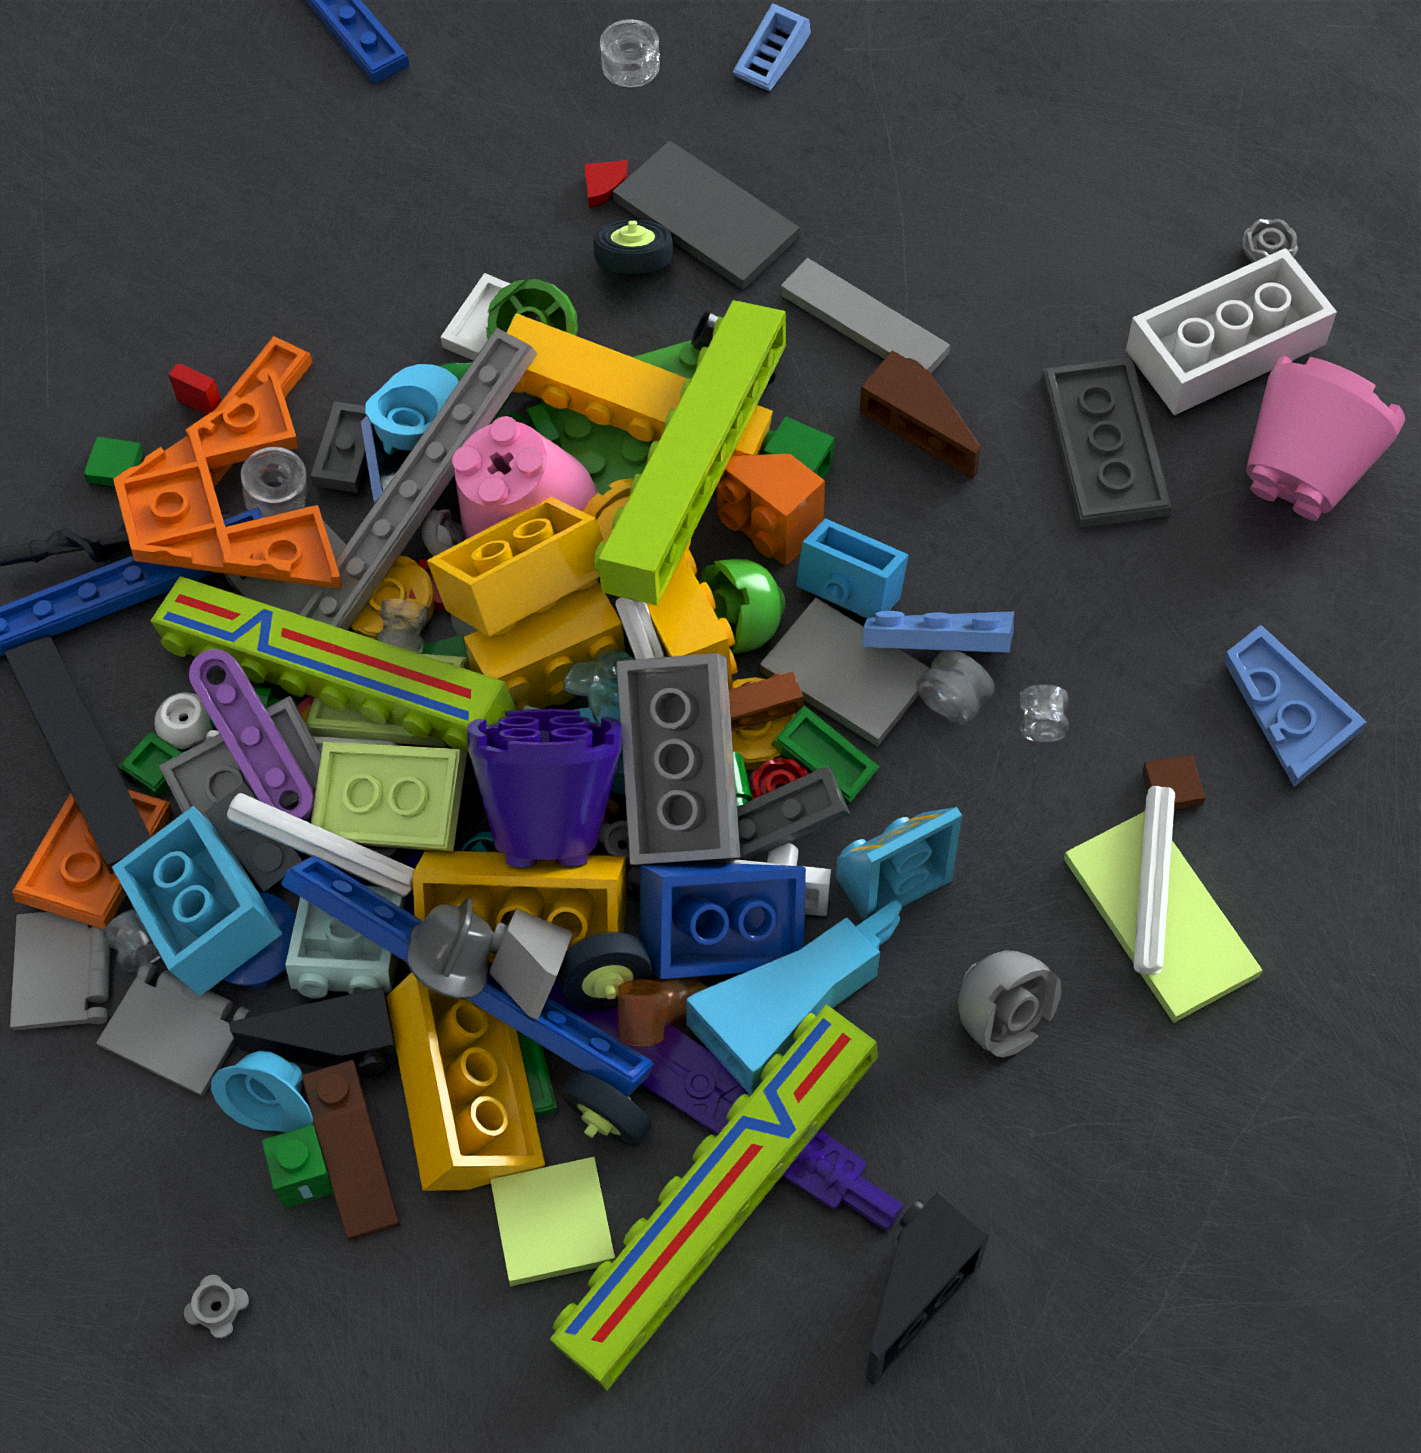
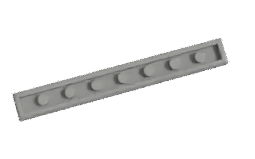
M498 328L495 329L337 558L336 564L342 588L335 589L318 586L299 615L348 631L455 475V467L452 464V457L455 451L462 447L466 440L476 431L490 424L536 357L537 352L531 345Z

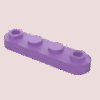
M210 649L200 653L190 666V683L258 800L306 821L313 812L314 790L240 664L223 650ZM220 669L225 670V680L221 684L213 685L211 683L212 674ZM290 793H297L299 797L298 805L294 809L286 810L283 804L285 797Z

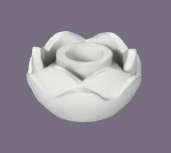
M181 692L168 697L162 702L155 715L157 736L176 749L183 750L201 744L205 741L207 733L213 730L208 712L198 695L194 693ZM188 717L186 721H180V719Z

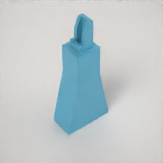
M894 900L857 926L846 917L802 949L693 994L686 999V1025L751 1096L763 1081L760 1079V1075L770 1059L777 1053L784 1056L796 1040L793 1038V1035L807 1015L813 1013L817 1016L826 1004L834 1008L878 976L879 946L890 939L900 922L899 913L902 905L897 900Z

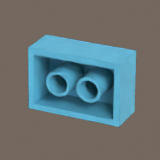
M194 806L112 866L168 970L199 996L203 995L283 934L235 853L215 826Z

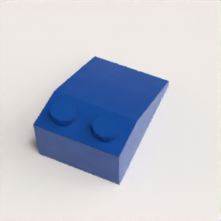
M703 862L640 865L639 940L648 951L652 964V974L659 979L745 973L804 947L806 868L790 865Z

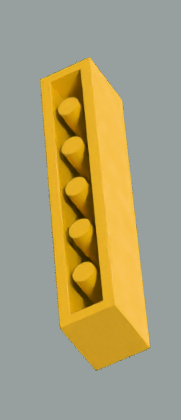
M516 313L506 333L531 345L537 352V355L512 392H526L543 399L554 408H567L583 414L590 421L598 425L609 424L625 430L632 437L640 441L654 442L660 440L664 433L665 420L669 410L676 409L681 400V391L686 380L685 377ZM759 405L756 406L732 456L760 455L763 440L770 430L772 410Z

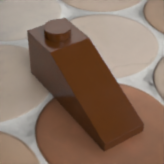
M892 350L861 386L860 414L973 479L978 473L981 446L932 374L924 369L918 361L905 358Z
M354 1060L303 1074L302 1077L314 1125L348 1241L400 1226L363 1082Z

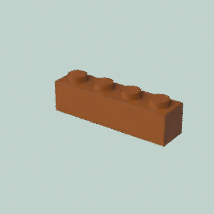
M793 671L785 674L777 673L768 679L758 682H746L738 688L729 690L732 732L798 713L803 707V695Z

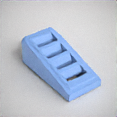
M772 3L732 71L733 76L770 92L811 34L809 19ZM779 30L790 36L788 39L776 35L775 32ZM770 41L783 48L781 51L767 46V43ZM763 53L776 60L774 63H770L759 58L758 55ZM754 64L769 72L765 77L750 70V66Z

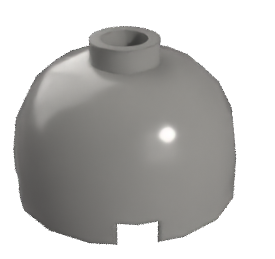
M1009 950L991 954L973 964L964 975L958 997V1014L962 1025L978 1045L995 1056L1003 1058L1017 1054L1037 1039L1039 1035L1029 1031L1040 1022L1041 1018L1043 1017L1048 1022L1053 1018L1061 998V981L1057 975L1050 971L1048 966L1028 954Z

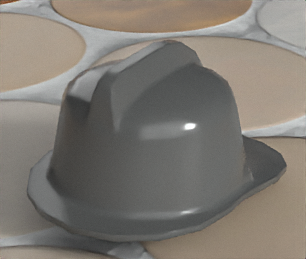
M469 897L459 906L441 904L434 907L423 923L415 925L412 929L407 951L408 966L421 983L441 995L456 999L472 998L481 993L486 984L489 967L488 957L493 940L491 926L483 918L472 912L473 899Z

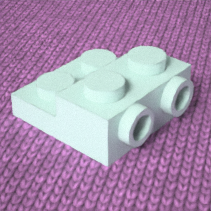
M366 886L404 909L405 896H400L379 886ZM300 897L285 964L291 989H297L300 994L309 998H322L327 995L328 991H344L349 994H355L383 987L385 994H389L393 990L399 957Z

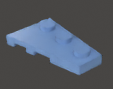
M880 611L875 613V617H868L863 627V647L1010 652L1014 631V611L961 614L933 612L904 616V613L898 611Z
M1262 625L1258 626L1226 652L1224 658L1225 665L1294 787L1363 731L1367 721Z

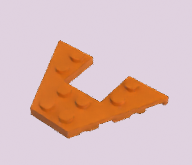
M276 370L267 374L268 380L243 398L235 395L227 401L226 406L222 410L210 412L185 429L187 436L165 451L162 447H159L147 455L141 464L128 468L113 479L134 561L327 588H342L340 574L318 505L227 527L224 525L209 469L298 448L296 433Z

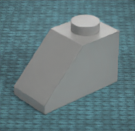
M516 908L509 926L499 922L494 932L490 952L496 954L489 973L528 1016L538 1020L558 975L573 932Z

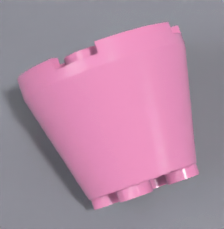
M1282 356L1275 363L1267 380L1246 472L1253 481L1250 490L1255 495L1272 502L1278 496L1293 503L1292 509L1298 515L1317 521L1321 513L1330 512L1396 440L1405 423V415L1399 405L1390 404L1388 407L1373 393L1376 387L1375 384L1350 370L1314 357H1309L1306 365L1292 363L1293 360L1287 356Z
M500 417L492 424L479 429L466 440L462 447L455 451L452 457L465 539L518 512L536 506L549 497L558 499L583 511L589 500L598 493L590 474L576 458L531 427L516 422L512 417Z

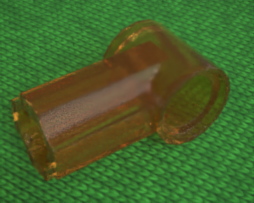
M697 976L670 979L658 978L653 981L631 980L618 986V1039L625 1044L633 1046H649L660 1043L665 1037V1027L686 1017V999L706 989V986L699 981Z

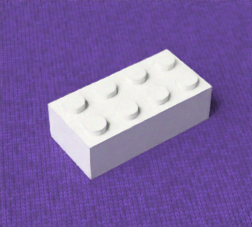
M1284 248L1133 317L1126 352L1132 357L1135 364L1175 416L1271 371L1277 360L1282 356L1295 360L1325 346L1337 311L1289 251Z

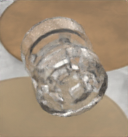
M383 600L380 610V618L384 621L383 629L377 633L376 640L422 654L424 640L420 633L421 627L427 624L429 608L423 604L407 600Z

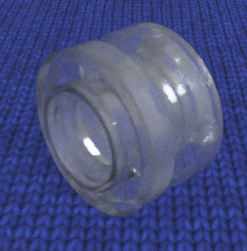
M627 19L611 24L602 33L600 38L602 70L609 81L622 87H638L654 79L660 68L659 38L652 26L640 20Z
M267 447L257 450L245 460L241 469L243 500L248 510L259 507L262 517L265 518L304 507L307 500L306 468L303 461L294 452L281 447ZM270 482L282 483V485L276 487L268 486L266 484Z
M955 650L940 651L932 661L931 668L925 670L916 683L919 695L932 710L951 722L963 725L970 724L980 712V705L987 703L995 691L994 682L987 671L969 656Z

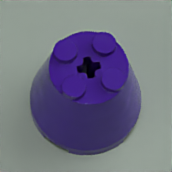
M566 709L505 712V718L499 719L498 723L486 725L485 719H476L469 723L467 727L468 751L495 848L499 852L506 854V864L514 867H528L535 865L536 859H557L558 864L565 866H578L587 863L588 853L597 846L622 749L621 723L612 717L601 718V724L590 722L589 718L580 716V711Z

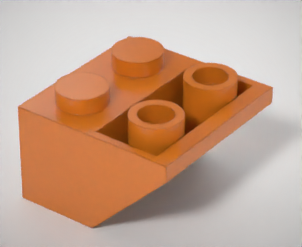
M791 454L731 456L717 484L719 518L729 529L733 531L739 530L751 539L756 549L767 558L774 557L786 567L801 553L802 542L824 520L825 480Z

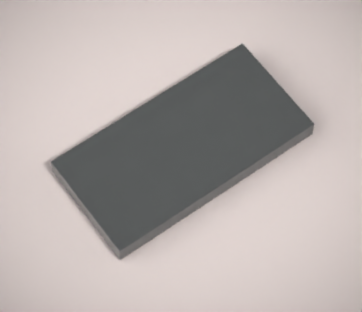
M670 140L612 191L615 203L640 220L654 222L666 227L670 231L672 241L742 290L800 237L799 226Z
M1132 357L1044 368L1042 381L1078 527L1084 528L1170 516L1172 505Z

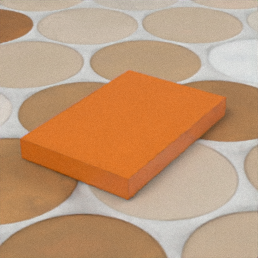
M128 790L152 837L164 828L173 811L170 802ZM70 793L13 889L12 894L15 902L107 930L124 900L126 892L116 874L109 873Z

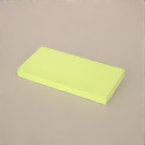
M1145 811L1065 852L1064 861L1133 963ZM1172 841L1163 966L1161 972L1157 975H1141L1172 1022L1175 1023L1259 978L1262 969Z

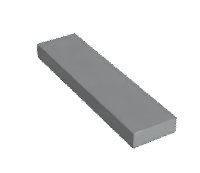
M806 258L781 285V296L883 359L893 350L905 358L918 361L924 369L932 373L949 355L950 344L809 258Z

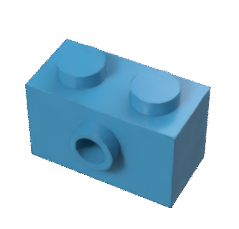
M825 518L802 542L796 587L855 612L859 616L865 618L875 617L876 612L890 611L900 600L909 555Z

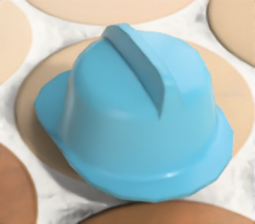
M413 365L396 373L366 402L365 414L370 423L374 425L375 431L383 442L384 450L387 454L392 455L397 450L411 451L459 383L456 376L447 369L436 365Z
M266 1051L250 1053L236 1065L219 1069L211 1079V1091L217 1104L228 1116L244 1126L256 1130L289 1132L313 1125V1116L310 1108L300 1095L301 1081L303 1079L302 1071L295 1063L288 1062L279 1055Z

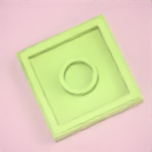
M595 1157L490 1179L510 1286L597 1268L606 1260L614 1262L615 1255Z

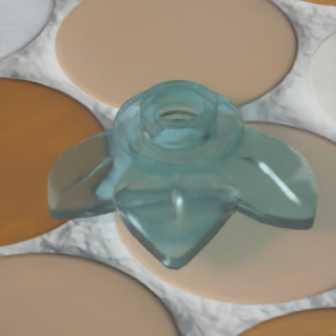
M605 650L597 656L595 661L578 662L569 669L565 677L564 690L579 696H587L593 718L599 724H601V718L612 717L620 721L617 661L634 660L629 654L621 650Z

